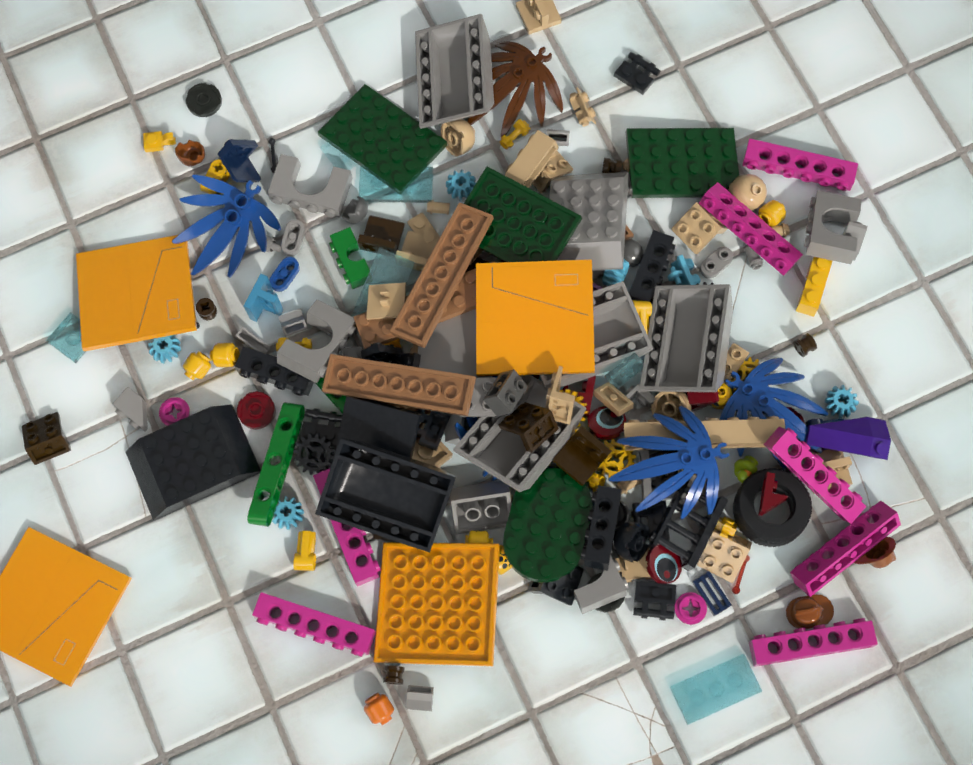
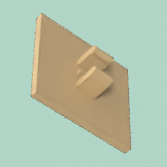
M406 282L369 285L366 319L397 318L405 303Z

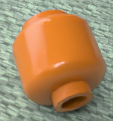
M376 693L365 701L364 712L373 724L381 723V725H384L392 719L391 714L394 712V707L385 694L380 695Z

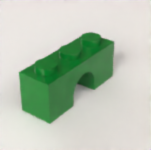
M351 227L330 235L332 242L329 243L332 253L336 252L338 255L336 262L339 268H343L345 271L343 277L346 284H350L352 289L372 282V274L365 259L359 261L349 259L353 252L359 250Z

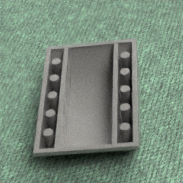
M478 14L415 31L419 127L422 129L488 113L494 105L490 38L483 15Z
M628 172L566 175L551 180L549 199L581 215L583 218L557 261L592 260V271L623 269Z
M624 281L593 291L595 373L562 374L560 387L633 363L653 350V346ZM539 374L544 387H551L553 374Z
M730 284L655 286L648 337L653 350L645 354L640 391H718L724 383L733 316Z
M519 375L528 387L523 393V398L515 406V410L524 402L545 408L547 392L551 387H544L543 382L532 375ZM575 401L570 425L556 421L559 429L532 453L526 451L520 435L499 428L498 424L508 415L480 417L453 448V451L518 492H522L531 488L571 438L586 411V407Z

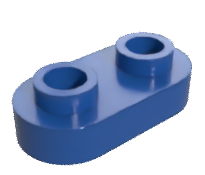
M287 257L283 259L271 275L269 281L274 291L282 292L286 290L298 274L300 266L295 258ZM291 266L294 267V268H293L292 270H290V271L287 270L288 267H291ZM279 281L283 282L281 285H277Z

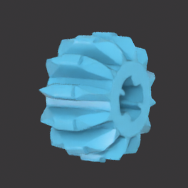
M461 169L460 173H457L454 170L453 175L448 176L449 181H446L447 193L452 194L453 199L459 197L460 202L462 197L467 199L476 184V178L471 176L470 171L464 173V170Z
M624 259L623 269L605 270L602 277L603 284L608 287L624 281L628 273L629 262Z
M176 335L151 339L152 343H148L150 348L149 354L153 356L155 361L160 360L163 364L166 359L172 362L173 356L178 358L176 352L181 351V347L178 346L181 342L179 339H176Z
M841 385L840 389L834 386L832 391H828V397L824 400L825 403L829 404L826 410L832 409V416L838 413L839 419L843 415L850 417L851 412L854 413L857 410L855 406L859 404V401L855 399L857 393H850L852 387L845 390L844 385Z
M285 496L284 502L280 499L278 500L279 505L276 506L273 516L275 518L272 522L278 524L280 529L285 526L287 530H290L291 524L296 528L298 526L296 521L302 522L303 518L299 515L304 514V510L300 509L302 504L300 502L296 503L294 497L289 501V498ZM286 510H290L291 514L288 513L289 516L285 517L283 513H286Z

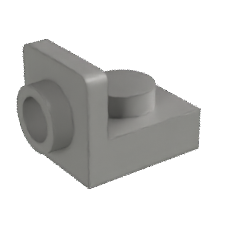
M640 383L636 386L632 385L626 391V397L632 400L636 396L637 401L642 406H647L650 409L655 401L654 396L649 391H640Z

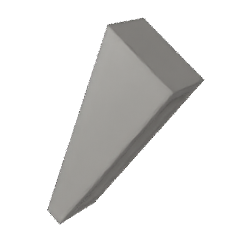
M243 326L234 337L253 350L267 354L271 347Z

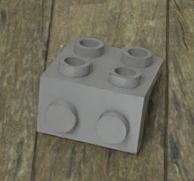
M476 378L468 416H459L496 417L483 399L497 378Z

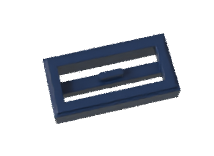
M710 571L692 582L700 596L705 600L713 616L732 606ZM706 578H708V580L710 581V583L722 599L723 603L725 604L724 606L721 604V602L713 592L712 588L706 581ZM700 582L703 583L708 593L718 606V610L715 609V607L713 606V604L711 603V601L699 585Z

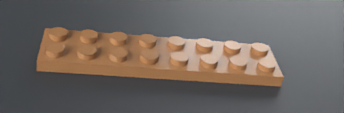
M459 202L390 329L392 335L420 347H426L494 219L493 215Z
M476 269L464 273L438 323L476 309ZM367 311L354 316L364 349L371 347V344L381 342L384 345L400 339L390 333L396 318L367 320Z
M330 354L322 392L468 416L476 377Z

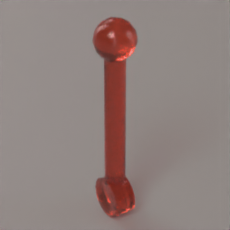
M749 555L746 556L741 566L736 585L732 588L733 594L740 593L739 586L746 563L750 560Z

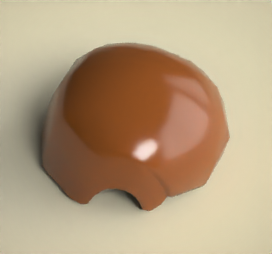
M188 140L186 144L179 142L175 148L179 161L189 167L201 163L205 157L203 145L196 141Z

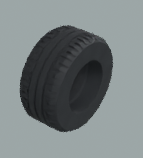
M776 468L759 470L751 474L741 484L734 497L733 517L735 523H737L740 532L742 531V534L755 544L765 547L786 545L794 541L804 531L810 521L809 519L812 514L810 493L798 477L790 474V472H786V470L782 471ZM767 472L775 473L774 480L778 481L775 493L788 496L786 501L790 508L789 518L784 523L778 525L763 521L757 515L754 508L755 498L762 493L764 476Z

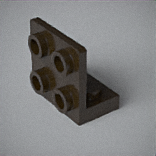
M370 215L364 235L359 234L358 244L360 250L395 257L405 224Z
M527 402L520 404L513 413L506 416L498 424L500 429L520 435L526 451L531 453L559 429L550 409Z
M58 412L48 414L22 426L24 448L34 465L71 451V446L62 432Z
M581 425L552 461L583 486L612 450Z

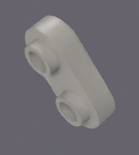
M291 220L286 225L281 248L287 256H295L301 249L305 227L300 220ZM290 246H294V249H292V250H290V249H288V248H289Z
M727 247L718 248L702 262L700 267L701 274L705 278L716 277L731 264L733 252ZM721 254H726L727 257L724 258ZM712 265L713 269H709L707 266Z

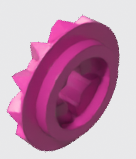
M178 397L167 399L159 409V417L167 426L190 416V408L187 402ZM173 406L177 411H180L177 413V419L170 415V413H173Z
M688 592L682 594L676 600L674 610L676 617L682 623L693 625L700 623L707 613V605L700 595ZM690 600L692 607L698 608L692 612L691 617L689 611L682 609L688 607Z

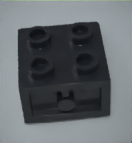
M577 565L570 574L568 573L553 582L531 581L528 591L534 594H545L571 606L575 598L574 590L578 589L584 569Z

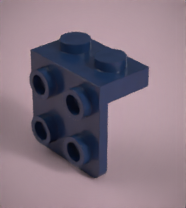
M229 139L217 153L231 178L237 183H246L249 180L259 182L261 180L260 175L248 158L258 147L255 140Z

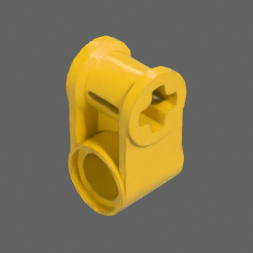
M218 159L211 163L205 176L227 182L230 174L222 164V161ZM202 184L200 185V190L205 193L218 195L222 194L210 190Z

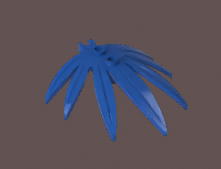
M192 175L203 186L224 195H192L180 198L181 202L203 207L225 205V207L207 215L174 238L172 243L179 244L197 238L225 219L199 256L191 272V275L194 276L220 256L240 227L227 277L231 278L245 253L250 221H252L257 243L264 253L267 248V237L260 216L267 225L275 230H281L280 223L269 208L253 199L254 195L261 191V187L257 185L252 190L251 186L254 182L251 180L247 182L246 191L243 193L224 181L207 176Z
M774 358L754 368L744 382L740 379L738 373L732 371L731 376L735 378V381L731 382L726 379L725 384L737 390L729 398L719 420H727L734 417L736 411L739 420H747V411L751 412L752 417H759V419H767L763 413L768 417L777 416L779 419H784L785 429H792L797 434L796 439L806 443L808 427L792 411L774 398L827 417L828 412L799 394L769 387L768 385L786 384L805 378L802 374L791 372L765 376L776 370L783 362V358ZM809 445L814 451L822 453V448ZM737 448L739 457H742L745 448ZM771 452L779 465L785 470L786 466Z
M683 406L679 407V411L692 432L686 426L670 417L654 413L652 416L667 429L687 440V443L658 436H635L617 440L619 444L638 448L678 452L652 457L633 464L608 479L609 482L641 480L665 475L680 469L683 470L652 491L637 506L635 512L642 511L662 501L684 485L694 474L697 476L685 498L680 519H684L697 503L706 479L705 499L707 514H712L719 493V471L715 457L725 459L730 454H722L720 451L721 448L727 446L726 443H720L716 448L712 449L710 437L702 422Z

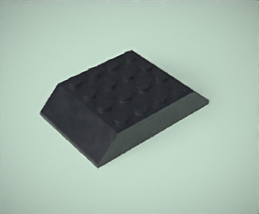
M232 404L206 408L141 437L125 452L153 521L261 472Z
M341 438L315 514L430 553L456 476L436 466L362 441Z

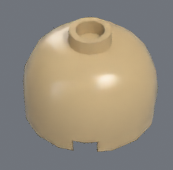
M459 119L442 124L441 137L447 141L446 149L452 155L459 156L467 153L475 143V130L467 121Z
M746 174L738 176L729 186V192L751 211L760 207L766 199V185L756 175Z
M660 392L654 397L655 401L651 407L652 414H661L672 419H679V421H684L679 411L680 406L690 411L692 410L688 396L684 392Z

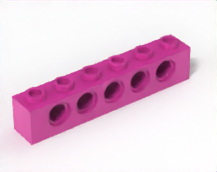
M749 138L742 166L751 170H762L768 174H780L786 178L793 177L801 179L803 182L819 183L821 186H831L842 191H850L855 182L858 163ZM760 156H764L767 159H761ZM778 160L785 162V164L779 163Z
M718 182L700 200L699 204L783 276L803 256L799 250Z
M778 427L763 445L843 521L852 524L867 507L861 501L863 498L855 491L851 492L848 489L850 485L841 478L839 480L835 476L837 473L831 467H825L822 464L824 460L817 454H812L809 451V445L802 440H797V434L792 429ZM792 445V450L788 452L789 446ZM803 458H805V463L801 465Z
M330 469L313 475L320 495H322ZM331 520L357 587L379 578L378 572L381 569L377 560H372L370 554L374 553L370 542L366 543L363 537L366 535V532L355 527H351L348 530L343 529V523ZM358 539L360 540L359 546L355 548L350 547V542ZM361 557L367 558V563L363 566L357 565V561Z
M879 501L790 571L795 585L809 597L814 595L901 525L898 513L884 502Z
M262 592L252 614L257 618L256 622L268 626V623L276 625L275 628L286 632L287 629L295 631L294 635L305 638L308 635L314 637L313 641L324 644L326 641L332 643V647L343 651L344 648L351 650V654L362 657L363 654L369 655L376 635L374 629ZM274 609L281 610V614L277 618H272L271 616ZM293 615L300 616V620L297 624L290 623V619ZM312 621H318V628L314 631L309 630V624ZM336 627L338 629L337 634L334 637H329L328 630ZM351 633L356 634V641L348 643L346 640L347 636Z
M865 618L853 620L852 624H846L845 621L833 623V627L826 628L825 625H817L813 627L814 630L806 631L805 628L793 630L794 633L791 634L780 631L773 633V637H766L765 634L754 636V640L749 642L753 665L756 667L872 648L878 645L872 620L866 621ZM849 630H852L856 633V640H852L849 638ZM829 633L836 636V643H831L828 640ZM808 637L816 639V647L808 643ZM788 640L796 642V650L788 647ZM769 643L776 645V653H771L768 650Z

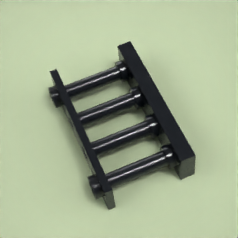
M690 479L675 491L657 529L650 533L648 537L650 542L647 546L651 549L660 544L682 557L684 561L682 568L687 571L695 568L728 502V499L723 496L717 498L712 514L704 517L693 510L689 512L687 517L699 523L701 527L699 533L694 534L672 521L670 518L674 511L677 510L680 513L682 511L683 504L679 503L683 493H688L690 487L687 485ZM701 494L698 501L706 505L705 496ZM666 526L691 540L693 544L691 549L686 551L662 537Z

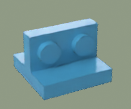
M260 274L244 304L249 318L255 322L258 321L263 309L278 316L283 312L278 295L273 292L268 276Z

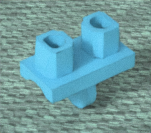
M679 255L670 264L671 274L668 275L669 281H675L676 285H696L701 282L699 275H691L690 273L694 268L691 258L684 259L683 255Z

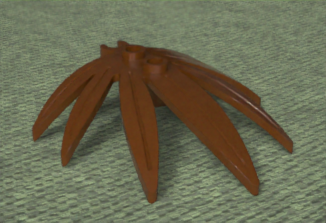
M510 41L496 42L495 47L507 52L491 53V61L512 62L492 68L493 80L504 74L506 75L493 85L494 105L490 111L518 87L506 110L501 137L507 135L518 117L532 82L534 83V101L540 126L542 127L544 123L546 105L543 82L554 104L562 113L563 102L558 84L550 70L543 64V62L551 60L552 54L549 53L547 56H544L543 53L546 52V48L542 47L535 56L528 48L519 43ZM487 113L471 116L468 123L473 125Z

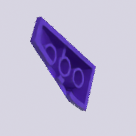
M860 417L809 425L806 444L888 460L891 438L886 420Z

